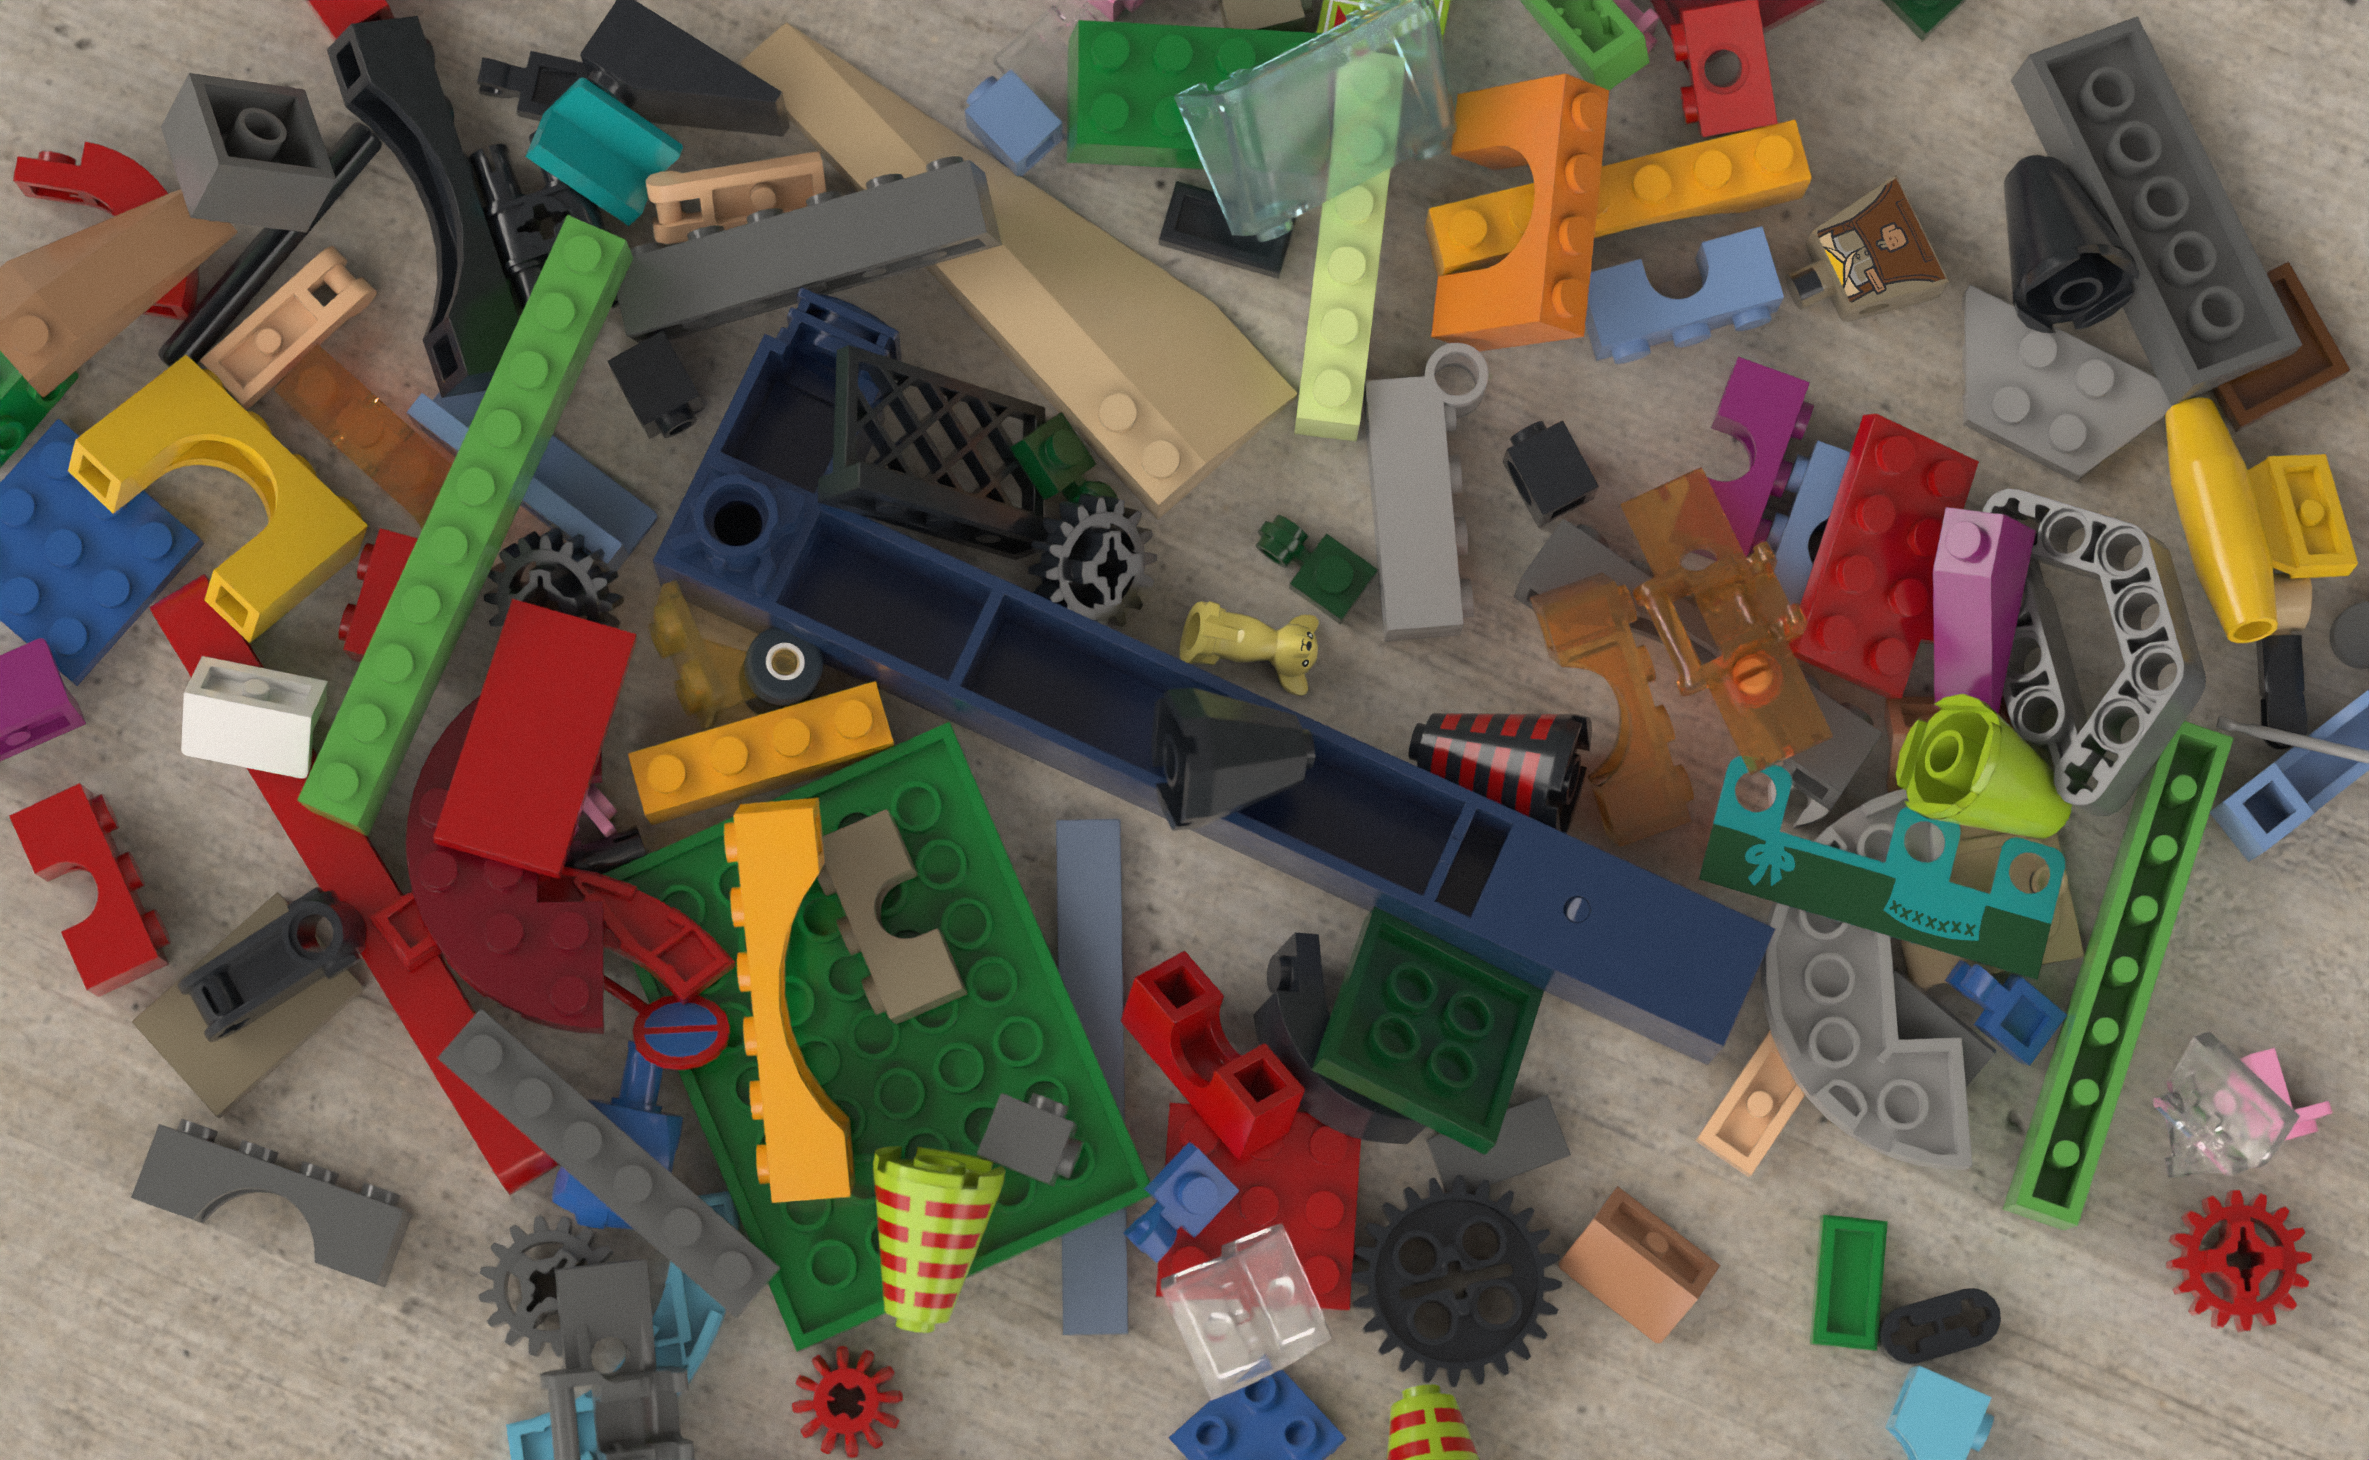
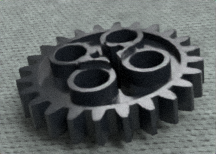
M1462 1175L1455 1177L1451 1193H1443L1436 1178H1430L1427 1186L1428 1197L1422 1200L1411 1187L1405 1188L1403 1195L1407 1208L1401 1211L1396 1206L1385 1202L1381 1208L1390 1224L1385 1228L1368 1222L1365 1230L1377 1242L1375 1248L1356 1247L1354 1255L1369 1263V1268L1367 1271L1351 1274L1350 1281L1368 1287V1294L1352 1303L1353 1308L1361 1310L1372 1309L1375 1316L1361 1329L1363 1334L1382 1330L1386 1338L1381 1343L1377 1353L1382 1356L1397 1347L1403 1352L1398 1366V1371L1401 1373L1410 1368L1415 1361L1422 1363V1383L1425 1384L1432 1380L1438 1369L1445 1370L1449 1388L1457 1387L1461 1370L1469 1371L1476 1386L1484 1384V1365L1489 1363L1502 1377L1509 1374L1505 1355L1511 1352L1517 1358L1527 1361L1531 1355L1523 1339L1529 1336L1543 1341L1548 1336L1546 1331L1536 1322L1538 1315L1555 1316L1559 1310L1551 1303L1543 1300L1545 1292H1552L1562 1288L1561 1281L1544 1277V1269L1559 1261V1255L1551 1253L1540 1254L1537 1247L1551 1233L1548 1229L1530 1233L1525 1227L1535 1212L1532 1207L1521 1211L1517 1215L1509 1211L1514 1192L1511 1190L1502 1195L1497 1202L1490 1200L1489 1180L1486 1179L1481 1182L1474 1194L1466 1193V1186ZM1473 1225H1482L1488 1227L1495 1234L1497 1250L1492 1258L1476 1260L1465 1252L1462 1245V1237L1467 1228ZM1419 1239L1426 1242L1432 1248L1435 1262L1430 1272L1423 1275H1414L1402 1267L1399 1261V1251L1403 1243ZM1449 1264H1456L1460 1274H1468L1502 1264H1509L1512 1267V1273L1509 1276L1468 1285L1463 1291V1299H1456L1451 1289L1436 1291L1410 1299H1402L1399 1295V1291L1403 1287L1441 1280L1448 1274ZM1488 1288H1497L1504 1291L1512 1302L1511 1316L1502 1324H1492L1485 1321L1478 1311V1298ZM1424 1303L1441 1305L1449 1316L1447 1333L1438 1339H1429L1422 1336L1415 1327L1414 1314L1416 1309Z

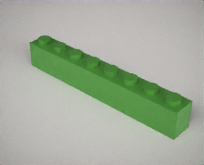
M2184 721L2138 787L2066 1010L2067 1016L2063 1020L2002 1210L2063 1231L2078 1226L2229 755L2233 737Z

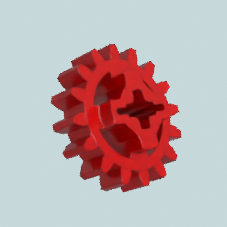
M2240 1190L2227 1192L2225 1207H2222L2214 1195L2201 1200L2205 1216L2202 1217L2193 1211L2185 1212L2181 1219L2190 1229L2189 1233H2176L2170 1235L2169 1242L2172 1245L2182 1249L2181 1257L2166 1262V1269L2182 1271L2184 1280L2172 1288L2174 1294L2191 1292L2195 1299L2191 1303L2188 1312L2195 1316L2207 1309L2213 1311L2211 1327L2215 1329L2224 1328L2230 1317H2234V1324L2238 1332L2251 1331L2253 1315L2256 1316L2264 1327L2277 1323L2273 1307L2276 1306L2286 1312L2294 1310L2297 1304L2288 1293L2290 1288H2307L2310 1282L2304 1276L2296 1273L2297 1265L2312 1261L2311 1253L2296 1251L2294 1242L2300 1240L2306 1234L2304 1228L2287 1230L2283 1223L2287 1219L2290 1210L2284 1206L2268 1213L2265 1211L2267 1195L2262 1193L2254 1195L2248 1205H2244ZM2221 1221L2222 1226L2218 1227L2219 1239L2210 1249L2199 1251L2205 1234L2212 1226ZM2254 1223L2262 1227L2271 1236L2276 1246L2270 1247L2255 1234ZM2238 1249L2239 1255L2250 1256L2251 1268L2240 1272L2237 1267H2228L2226 1257L2228 1254L2237 1252ZM2279 1272L2277 1280L2269 1293L2257 1301L2256 1296H2260V1282L2268 1273ZM2202 1276H2209L2223 1288L2224 1300L2216 1296L2207 1287Z

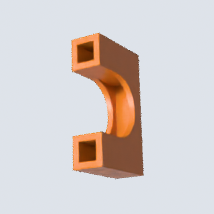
M1564 73L1457 94L1451 155L1495 171L1529 165L1534 180V204L1528 226L1521 240L1506 258L1489 268L1438 276L1432 338L1447 343H1464L1480 352L1584 337L1609 90Z

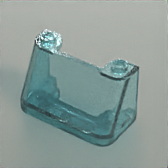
M1363 0L1358 3L1361 10H1355L1345 15L1346 22L1253 69H1239L1229 74L1230 79L1215 85V91H1209L1206 83H1198L1174 96L1232 235L1249 236L1256 234L1259 242L1275 239L1294 228L1291 219L1413 156L1416 161L1425 160L1444 152L1450 147L1447 138L1457 131L1439 16L1433 0Z

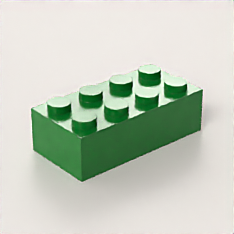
M1078 20L1068 40L1066 163L1314 175L1328 156V33Z

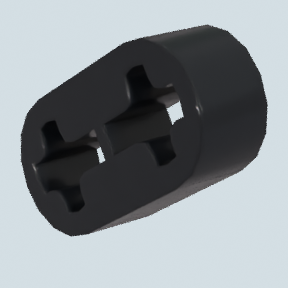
M1976 1288L1961 1289L1905 1305L1887 1313L1880 1321L1878 1346L1885 1357L1891 1362L1900 1365H1913L1977 1347L1990 1341L1998 1332L2001 1323L2000 1308L1992 1296L1986 1291ZM1962 1300H1968L1972 1309L1983 1308L1986 1313V1320L1977 1324V1336H1971L1967 1327H1960L1949 1331L1945 1329L1943 1319L1961 1313ZM1906 1317L1910 1326L1915 1327L1932 1323L1935 1335L1916 1341L1915 1348L1917 1352L1914 1354H1909L1905 1345L1894 1346L1891 1340V1333L1897 1332L1900 1329L1899 1318Z

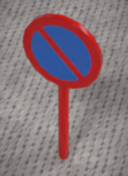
M604 975V990L639 1013L635 1018L632 1037L636 1050L648 1062L662 1068L677 1070L701 1067L716 1059L727 1046L730 1035L729 1022L726 1013L716 1003L701 996H696L685 1005H682L674 995L661 997L647 1004Z

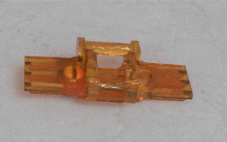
M1700 467L1620 504L1654 575V578L1635 588L1632 595L1638 606L1646 607L1680 677L1675 683L1680 695L1689 696L1708 688L1750 776L1833 738V734L1789 646V643L1804 634L1808 622L1798 603L1790 605L1776 577L1774 569L1777 565V559L1770 544L1767 541L1759 543L1753 548L1754 553L1746 558L1703 468ZM1697 549L1713 553L1718 560L1705 569L1698 571L1687 570L1681 566L1685 555ZM1688 595L1693 596L1721 654L1720 657L1702 665L1673 605V602Z

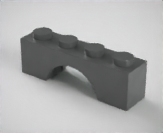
M182 1118L177 1130L161 1124L158 1125L131 1198L203 1224L219 1207L236 1197L251 1193H271L283 1196L300 1210L310 1227L314 1241L315 1263L386 1287L412 1216L411 1213L397 1208L400 1195L367 1183H363L360 1194L336 1186L340 1174L304 1161L299 1173L275 1165L278 1152L245 1140L241 1141L238 1151L214 1143L218 1131Z

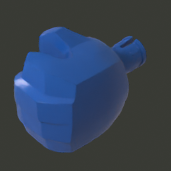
M628 1040L627 1047L629 1048L619 1097H612L611 1102L588 1099V1101L672 1173L675 1153L682 1134L683 1117L663 1112V1106L657 1105L663 1068L648 1062L636 1050L634 1041ZM562 1166L560 1167L553 1187L552 1202L574 1213L577 1224L598 1229H605L606 1227L633 1229Z

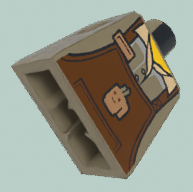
M1897 175L1887 179L1814 229L1806 242L1807 252L1813 263L1785 276L1790 295L1799 309L1802 310L1830 297L1843 322H1850L1931 301L1940 297L1949 283Z

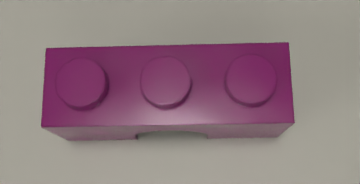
M1738 356L1729 375L1711 429L1736 438L1743 445L1749 458V470L1744 476L1733 481H1718L1696 473L1688 488L1668 544L1739 570L1749 553L1760 557L1772 525L1771 520L1762 518L1769 495L1781 498L1793 467L1792 462L1783 459L1790 437L1802 440L1814 409L1813 404L1804 401L1810 382Z

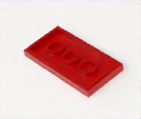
M512 599L433 836L435 844L560 879L637 643V634Z

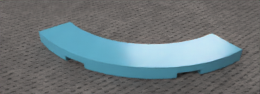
M729 1191L698 1196L740 1232L739 1214ZM670 1261L668 1276L665 1282L666 1286L652 1318L656 1366H675L687 1369L689 1385L714 1343L722 1326L726 1309ZM625 1358L621 1361V1363L617 1366V1368L614 1371H616L622 1366V1364L625 1361ZM591 1389L575 1399L580 1460H598ZM682 1392L677 1393V1398L682 1394ZM550 1412L532 1419L506 1424L511 1460H554Z

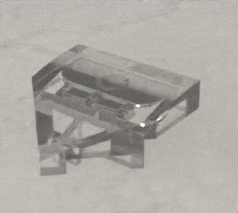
M2210 1031L2192 1038L2167 1081L2168 1092L2152 1098L2154 1109H2157L2165 1117L2172 1151V1155L2164 1158L2168 1178L2204 1173H2224V1176L2235 1175L2248 1169H2257L2267 1165L2300 1117L2296 1111Z

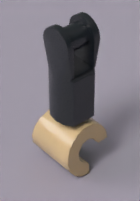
M2274 573L2278 627L2271 635L2256 641L2259 695L2262 696L2260 700L2261 725L2306 736L2308 724L2305 696L2302 693L2305 691L2302 635H2291V632L2302 631L2306 628L2312 607V584L2310 578L2290 579L2288 573ZM2263 739L2273 749L2282 750L2291 747V745Z

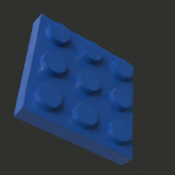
M58 418L0 482V621L26 643L39 638L44 639L50 646L58 670L78 686L205 543L144 490L114 514L108 510L68 472L74 443L79 435Z

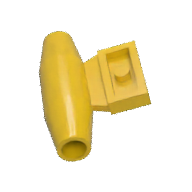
M2202 397L2191 398L2181 401L2167 410L2165 423L2171 488L2196 576L2229 641L2249 643L2271 635L2278 627L2273 568L2288 573L2290 579L2349 576L2358 565L2326 454L2268 456L2266 460L2247 470L2241 454L2215 403L2211 399Z

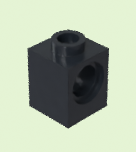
M664 331L653 335L607 361L614 378L649 439L662 433L664 438H670L684 432L696 423L697 418L695 414L704 410L697 389Z
M1563 420L1548 428L1543 421L1536 422L1520 430L1510 438L1513 446L1506 450L1502 463L1538 528L1594 499L1599 485Z

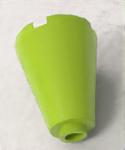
M1966 694L1944 697L1934 704L1941 709L1928 722L1919 718L1910 728L1899 753L1896 778L1898 787L1906 790L1909 801L1904 802L1912 811L1928 819L2036 839H2045L2054 835L2068 821L2072 804L2064 801L2057 793L2054 784L2055 771L1984 701Z

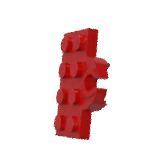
M1877 413L1863 415L1784 653L1887 699H1902L1919 644H1934L1933 568L1946 507L1964 509L1979 461Z

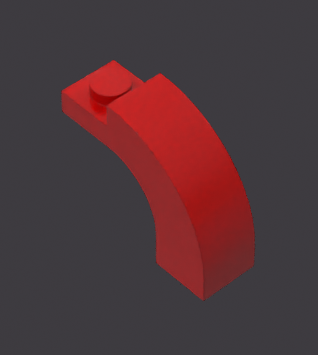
M86 141L80 166L76 165V159L71 156L57 152L41 151L38 153L37 159L18 156L13 181L26 197L94 207L107 212L113 217L168 194L148 170L130 157L114 149ZM199 266L143 314L184 321L196 306L199 287Z

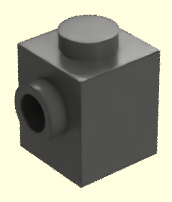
M1001 1093L977 1155L1054 1187L1059 1174L1067 1178L1071 1176L1084 1142L1074 1138L1078 1126L1074 1122L1065 1119L1069 1107L1036 1093L1032 1094L1029 1104Z

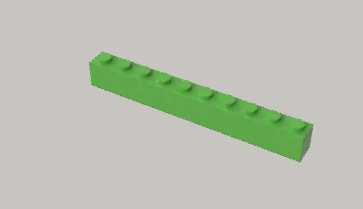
M567 215L299 795L298 801L309 811L369 836L631 265L633 256L625 239Z

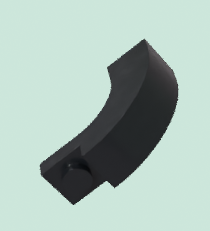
M1295 932L1270 958L1268 964L1267 985L1269 991L1273 994L1253 1014L1259 1045L1266 1043L1305 1088L1299 1106L1321 1123L1338 1132L1366 1141L1408 1144L1427 1126L1312 1070L1331 1015L1328 1011L1324 994L1319 934Z

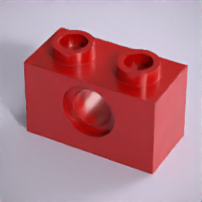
M1724 0L1680 8L1681 23L1670 25V33L1675 61H1687L1691 85L1680 87L1686 125L1697 123L1699 134L1702 137L1778 124L1758 0ZM1717 50H1730L1735 53L1739 61L1737 75L1726 84L1718 85L1711 83L1706 78L1704 71L1707 58Z

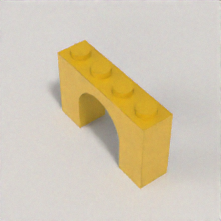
M185 355L79 436L74 443L68 472L113 514L158 478L184 466H214L227 470L246 481L262 500L268 517V525L213 570L205 601L251 643L358 556L368 525L363 521L356 506L347 498L336 496L317 478L314 468L304 457L299 454H292L272 435L269 426L258 414L246 411L227 393L226 388L222 385V381L215 373L208 369H201L188 355Z

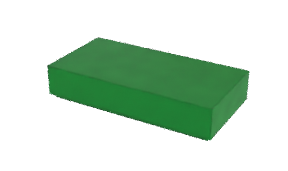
M1821 1215L1809 1345L1877 1351L1888 1221Z

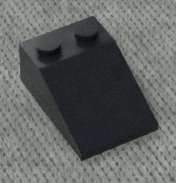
M616 0L580 53L588 76L587 80L650 123L781 137L785 135L790 127L782 91L636 0Z

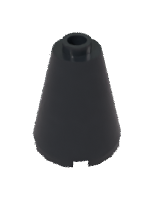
M2031 155L2018 161L2004 180L2012 296L2018 318L2027 328L2042 333H2056L2053 324L2072 321L2075 330H2080L2111 317L2126 305L2134 294L2131 283L2134 277L2139 280V270L2134 258L2059 159L2050 156Z

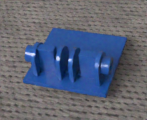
M1266 1351L1169 1437L1171 1442L1188 1460H1325L1330 1454H1334L1337 1451L1336 1449L1347 1440Z

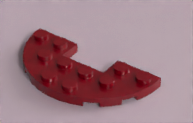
M479 695L456 716L437 740L420 771L412 794L406 833L407 867L413 895L422 921L450 966L483 997L491 998L503 1007L520 1014L521 1018L546 1027L576 1033L604 1034L603 901L538 902V873L434 843L433 836L469 731ZM602 751L591 783H603Z

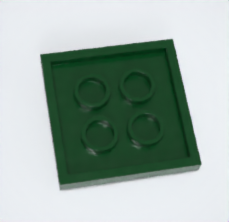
M1374 906L1364 918L1312 1070L1486 1155L1497 1143L1544 990Z

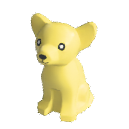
M1201 601L1192 606L1187 616L1180 641L1179 656L1181 660L1189 664L1200 663L1206 665H1214L1219 659L1243 663L1269 660L1277 671L1280 685L1288 693L1295 696H1303L1308 691L1305 673L1311 669L1317 660L1318 644L1313 633L1316 631L1319 621L1313 615H1300L1292 618L1286 626L1274 630L1257 618L1226 612V609L1220 608L1219 603Z

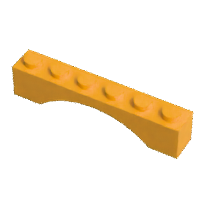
M1796 119L1602 166L1594 238L1682 218L1744 213L1803 198L1812 177ZM1534 183L1429 208L1425 231L1437 276L1489 268L1506 258L1517 246L1528 226L1534 204Z
M819 798L740 804L733 814L734 822L725 823L724 841L727 861L738 862L741 887L731 888V912L734 927H745L747 952H738L737 972L740 991H751L753 1016L744 1017L743 1029L747 1056L757 1055L760 1080L750 1082L753 1120L764 1119L766 1144L757 1145L756 1148L758 1180L760 1184L770 1183L772 1203L850 1197L856 1182L850 1118L827 1096L806 1065L792 1031L785 996V958L792 923L804 895L825 863Z

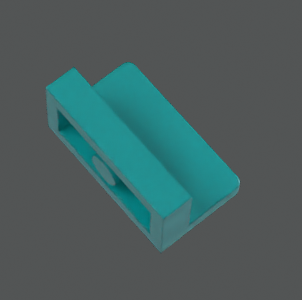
M579 78L543 114L525 157L630 226L642 215L648 201L646 178L654 173L666 171L680 157L683 145L589 80Z

